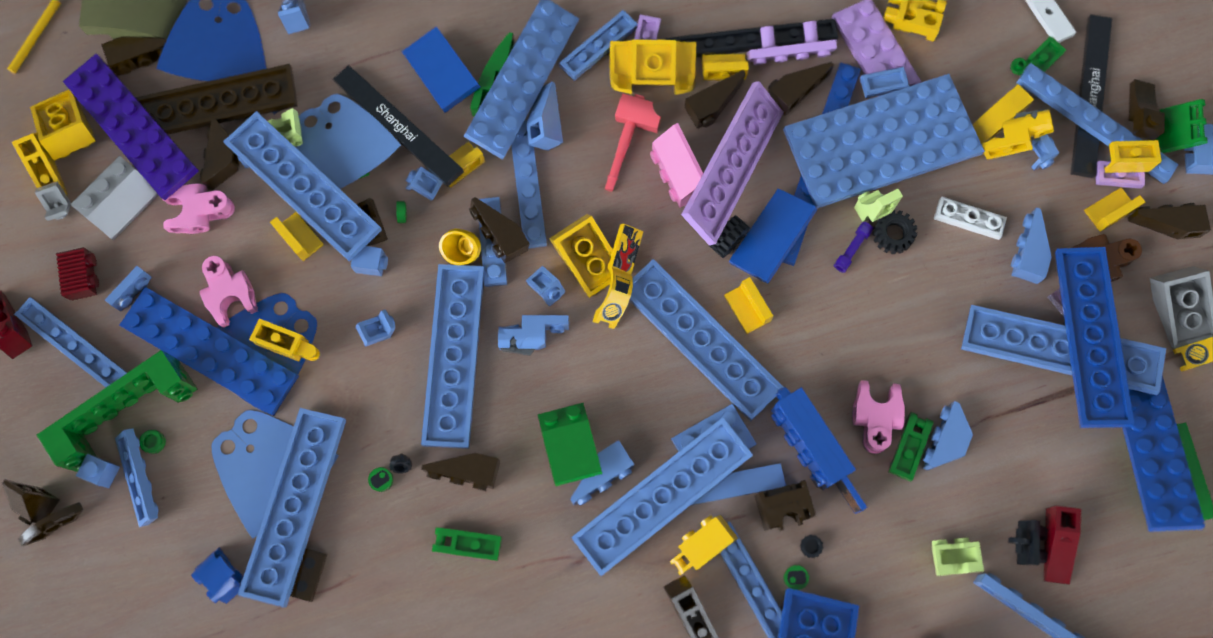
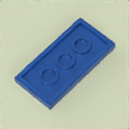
M437 26L402 51L444 113L481 88Z
M778 188L729 260L730 264L768 284L816 213V206Z

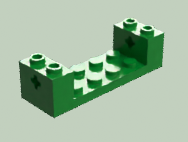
M160 350L36 434L55 466L78 472L87 454L96 456L84 435L95 432L100 424L114 419L119 411L136 404L138 398L146 393H151L158 389L160 394L179 403L191 398L193 392L198 390L180 361Z

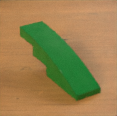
M511 32L498 45L484 67L478 81L481 88L474 92L470 105L472 117L476 115L515 45L514 35Z

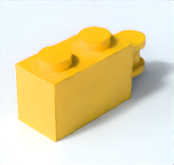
M262 319L258 320L249 339L259 347L300 362L301 357L310 361H316L320 357V351L314 345L309 344V341L303 335Z
M712 515L708 516L700 523L702 525L701 529L696 533L694 530H691L682 537L684 542L678 546L682 552L670 561L671 564H675L678 568L679 575L685 573L692 566L695 570L700 569L738 539L721 515L715 518ZM684 555L690 561L688 565L682 559Z

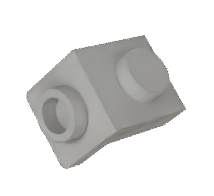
M58 181L36 188L35 194L47 211L45 214L47 221L52 219L60 220L68 215L71 202Z

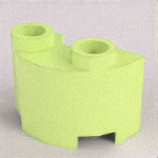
M292 108L282 113L281 119L268 120L294 147L303 144L298 111Z
M969 538L954 539L955 544H947V539L932 541L936 576L984 571L979 541L969 542Z

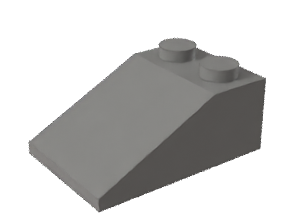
M1192 266L1149 278L1153 302L1172 348H1179L1213 337V293L1210 272L1208 270Z

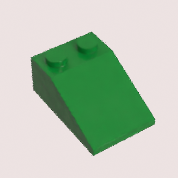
M584 403L537 414L555 487L602 474Z

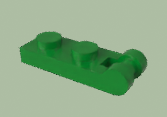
M909 413L888 473L910 482L913 481L933 426V420L928 418L924 420L919 418L916 413ZM914 426L921 428V432L913 431Z
M435 528L434 535H437L431 552L493 561L499 560L502 536ZM446 537H452L451 547L445 546Z

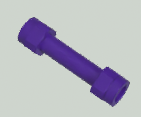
M867 222L860 224L855 232V238L845 253L840 255L834 264L838 271L843 273L847 271L852 263L851 259L861 243L873 231L874 228L871 224Z

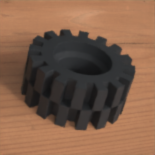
M893 210L892 213L880 218L876 223L875 230L873 231V236H875L874 242L879 243L877 246L879 249L885 248L883 252L888 253V251H891V254H896V252L899 254L903 253L915 241L918 233L915 231L918 228L917 225L913 226L915 222L913 218L911 220L908 219L910 216L908 213L903 216V211L899 210L898 213H895V210ZM890 225L899 226L903 231V237L899 240L890 238L887 234V227Z
M735 215L727 221L717 243L709 245V247L724 258L736 248L746 236L750 227Z

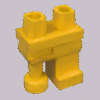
M932 0L888 1V3L899 5L898 9L887 6L883 18L884 21L894 24L893 30L899 31L900 29L907 33L926 36V40L935 41L941 26L947 0H937V2Z

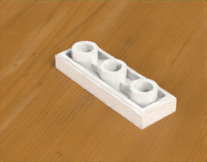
M1025 0L1049 37L1051 36L1060 43L1075 35L1076 31L1055 0Z
M941 197L934 219L999 240L1002 237L1007 217Z

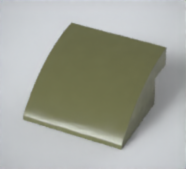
M82 0L79 27L86 35H109L113 40L119 37L168 39L176 20L187 4V0Z

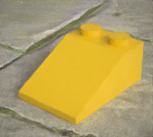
M69 89L30 107L39 141L54 161L67 157L72 152L86 148L96 142L90 124L77 98Z
M586 214L549 238L589 298L610 285L611 275L608 265L613 249L591 215Z

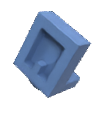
M419 167L415 171L411 170L405 180L408 182L407 190L413 189L429 200L434 199L443 183L423 167Z
M543 266L526 280L528 285L543 298L548 306L559 300L566 292L560 281Z

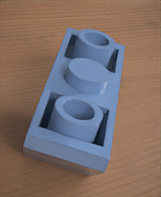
M285 0L282 2L278 15L288 34L310 28L304 0Z
M956 401L948 406L945 405L941 411L940 418L942 422L940 427H936L933 431L931 439L934 442L931 449L928 448L923 456V461L925 462L923 469L927 471L962 458L967 452L973 433L960 404Z

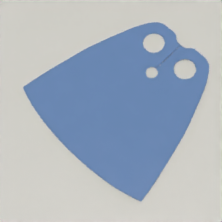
M339 94L326 98L319 108H310L299 115L303 144L296 146L297 149L339 189L373 170L401 146L396 138L369 112L349 98ZM339 102L341 105L340 110L334 114L329 113V104ZM308 116H315L317 118L316 125L311 128L306 127L304 124L305 119ZM331 123L332 128L326 129L325 125Z
M248 410L235 420L231 430L222 432L212 442V455L225 492L244 527L253 539L258 535L294 426L262 412ZM248 419H253L257 423L256 431L251 434L245 433L242 427L243 423ZM232 440L235 443V450L231 454H223L220 449L222 442ZM248 445H253L254 451L248 453L246 451V447ZM335 455L332 466L334 465L339 455Z

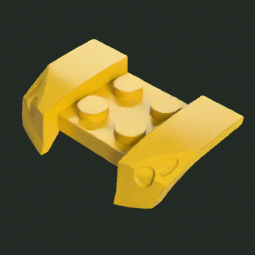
M676 40L610 41V82L614 90L632 94V85L674 86V94L676 95L694 90L696 42H679Z

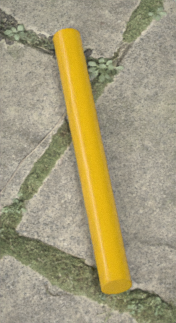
M51 0L7 69L12 73L16 74L61 3L58 0Z

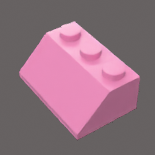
M676 123L652 143L650 155L654 164L658 163L661 169L659 173L664 183L667 182L670 187L669 194L672 201H677L679 207L687 205L703 172L679 124Z

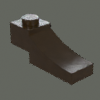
M1134 79L1130 83L1128 121L1133 122L1134 136L1149 140H1155L1164 133L1165 113L1159 111L1156 101L1155 84Z

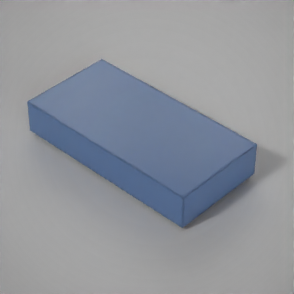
M904 67L865 74L860 77L865 98L884 95L910 86Z

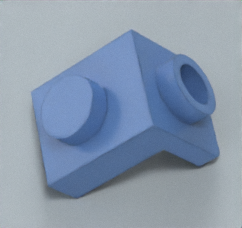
M1047 134L1036 139L1034 138L1032 146L1039 159L1031 168L1033 171L1040 167L1043 170L1055 163L1053 159L1059 154V151L1055 147L1054 140Z
M385 309L380 311L377 317L357 323L356 329L366 347L389 339L395 330V321L392 316L388 315Z

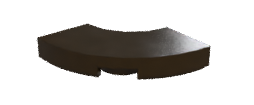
M78 502L58 510L32 525L18 538L21 546L44 540L60 527L76 521L83 510L81 503Z

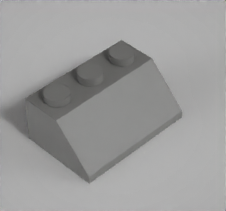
M119 156L71 205L114 240L158 194L135 168Z

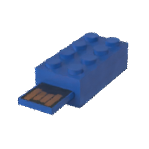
M786 387L777 390L776 397L778 402L771 410L773 413L771 417L778 427L781 426L786 433L784 438L791 447L794 446L799 453L797 458L802 466H807L812 473L810 478L814 485L825 490L831 485L836 484L854 514L865 510L867 506L847 477L856 469L802 387L793 393H790Z

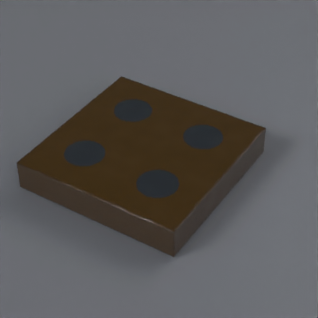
M305 548L290 595L291 597L313 602L328 554Z

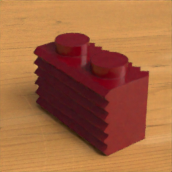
M84 247L56 253L61 296L70 301L96 296L99 279L94 274V266L97 265L95 255Z

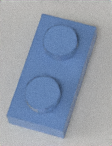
M136 266L105 301L117 310L122 311L132 303L133 298L144 287L148 286L152 277Z

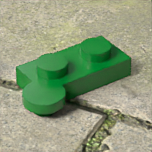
M1050 36L1026 60L1023 58L1014 59L1010 64V69L1014 74L1021 75L1025 68L1032 63L1043 72H1046L1066 52V49Z

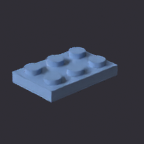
M733 404L671 438L679 452L723 417L748 449L757 444Z

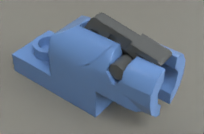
M522 315V327H519L518 324L499 327L498 348L503 352L531 356L534 350L546 347V330H550L551 333H563L564 330H569V316Z

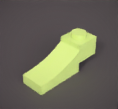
M899 189L886 195L880 194L879 190L873 193L868 191L858 197L854 208L862 222L869 219L874 222L892 213L903 195Z

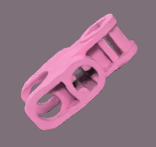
M203 184L183 185L168 199L163 200L170 205L183 206L180 215L163 222L164 229L170 233L196 234L207 232L210 229L209 221L226 219L233 214L235 209L234 203L221 191L207 192V186Z
M211 256L205 259L202 264V271L209 286L200 290V295L205 307L213 315L216 322L223 328L230 325L227 310L230 304L235 301H241L244 308L251 314L257 312L255 291L245 272L241 270L234 274L231 266L218 256Z
M861 380L858 384L853 404L852 423L856 426H864L863 445L869 453L879 454L890 446L892 429L902 430L905 405L902 398V390L900 384H893L890 386L888 401L886 403H878L870 396L868 381ZM877 436V439L882 443L877 445V441L873 440V438Z

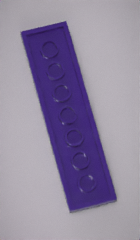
M97 53L62 81L163 200L168 199L199 172L196 166Z

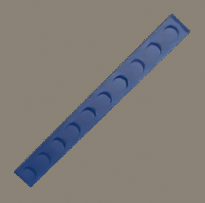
M840 62L822 114L849 106L861 70L860 68ZM801 175L794 196L814 205ZM807 226L783 263L794 266Z

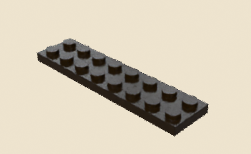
M290 64L136 97L168 135L210 126L211 120L224 123L251 117L256 111L259 114H265L298 106L293 70Z

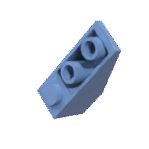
M550 82L542 87L531 107L526 124L529 145L547 151L563 143L554 82Z
M1036 207L1030 214L1027 213L1023 220L1022 226L1025 229L1017 241L1016 246L1019 247V250L1011 261V267H1013L1011 275L1039 284L1046 278L1052 256L1042 211Z
M619 440L597 454L602 474L582 479L571 497L573 505L579 503L581 506L592 499L591 494L597 490L602 493L612 486L611 482L619 477L622 480L633 473L631 469L634 468V463Z

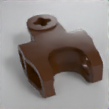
M1106 234L1088 238L1084 242L1071 247H1105L1111 282L1122 278L1123 273L1120 268L1130 265L1142 254V246L1135 239L1129 238L1110 243Z

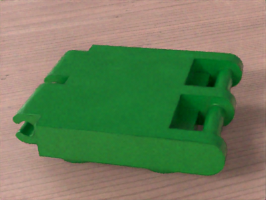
M1204 99L1159 109L1160 112L1165 113L1164 133L1155 139L1159 142L1161 153L1164 154L1208 143L1204 130V125L1207 124L1203 113V106L1206 105Z

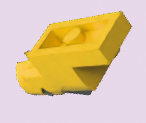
M1050 109L1020 112L1016 114L1014 119L1003 122L1005 137L992 138L982 143L986 159L990 160L1033 150L1032 137L1036 139L1054 132Z

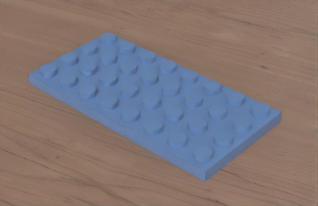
M950 74L784 126L783 129L811 200L816 208L982 155L984 152Z

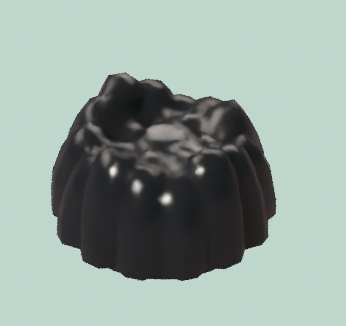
M401 453L391 458L389 468L394 473H406L412 469V461Z
M816 535L805 536L804 539H801L800 550L808 558L818 557L822 553L823 542Z

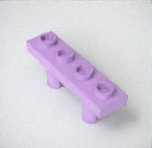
M816 21L803 23L805 42L803 44L787 46L775 45L773 26H766L760 29L762 48L749 50L746 56L747 62H753L754 65L766 64V60L775 59L776 63L785 62L790 57H796V60L808 59L809 55L815 54L818 57H827L837 49L836 40H818Z

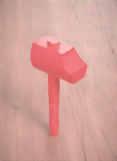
M623 93L620 98L615 121L625 125L618 143L617 152L615 153L614 162L609 176H607L608 179L604 188L607 191L612 192L618 180L617 177L635 127L657 133L659 130L661 117L655 113L653 102L645 100V97L635 94L631 96Z

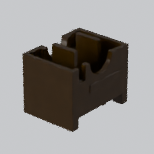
M802 480L796 485L791 484L768 490L765 493L761 491L754 496L764 531L777 527L779 531L784 530L783 518L785 516L792 517L798 523V526L803 525L804 520L816 516L806 480Z

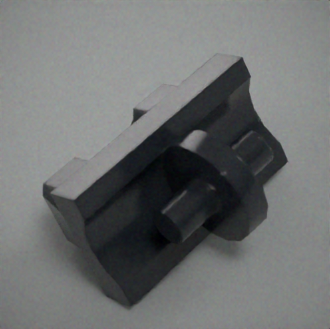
M1038 520L1018 521L1016 537L1008 538V543L1015 544L1017 565H1039V563L1047 562V552L1040 549V540H1046L1048 528L1040 525Z

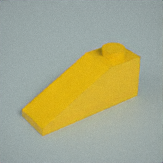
M37 133L29 134L12 142L37 188L58 181L67 195L57 165L40 143Z

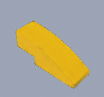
M1019 84L972 124L981 145L1003 130V122L1014 119L1017 113L1023 112L1034 100Z

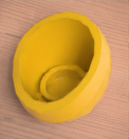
M455 228L442 236L439 250L444 259L449 263L466 265L474 262L479 257L481 244L475 233Z

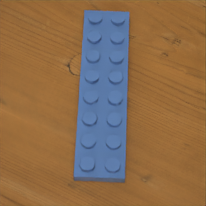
M551 0L539 1L465 132V138L501 159L505 157L579 21L578 17Z
M257 111L223 141L348 261L355 257L382 231L381 227Z
M654 259L633 277V288L629 301L750 421L776 397L777 390L784 388Z
M438 264L421 440L422 446L470 448L484 266Z
M976 305L970 306L961 346L962 350L1072 375L1066 327L1064 325ZM1120 338L1128 388L1157 395L1161 387L1166 348Z
M303 408L299 409L238 592L239 596L280 607H287L346 419Z
M722 417L571 538L599 575L602 576L753 456V454Z

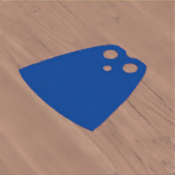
M189 0L168 36L156 69L173 75L202 81H212L266 69L260 33L247 1L211 0L213 7L210 10H203L199 7L201 0ZM231 2H236L241 6V10L239 13L232 14L227 10V5ZM215 17H221L222 22H215Z
M279 293L257 302V312L251 314L244 309L229 318V326L223 328L219 325L216 327L298 375L305 362V358L301 357L300 362L259 347L249 339L259 319L282 326L293 332H296L294 329L295 322L299 319H305L309 324L308 329L298 334L303 335L309 341L308 343L312 344L317 330V320L308 311L299 310L295 300L288 294ZM282 301L288 305V311L284 315L275 314L274 306L277 302ZM242 398L243 400H245L246 402H248V403L251 404L252 406L258 408V409L261 410V411H264L263 409L257 407L256 405H254V404H252L251 402L247 401L246 399Z

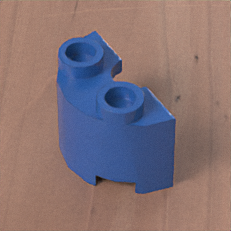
M217 548L200 563L191 576L199 585L203 584L208 589L206 594L214 603L220 600L227 604L238 594L244 576L233 567L229 561L230 559L220 548Z

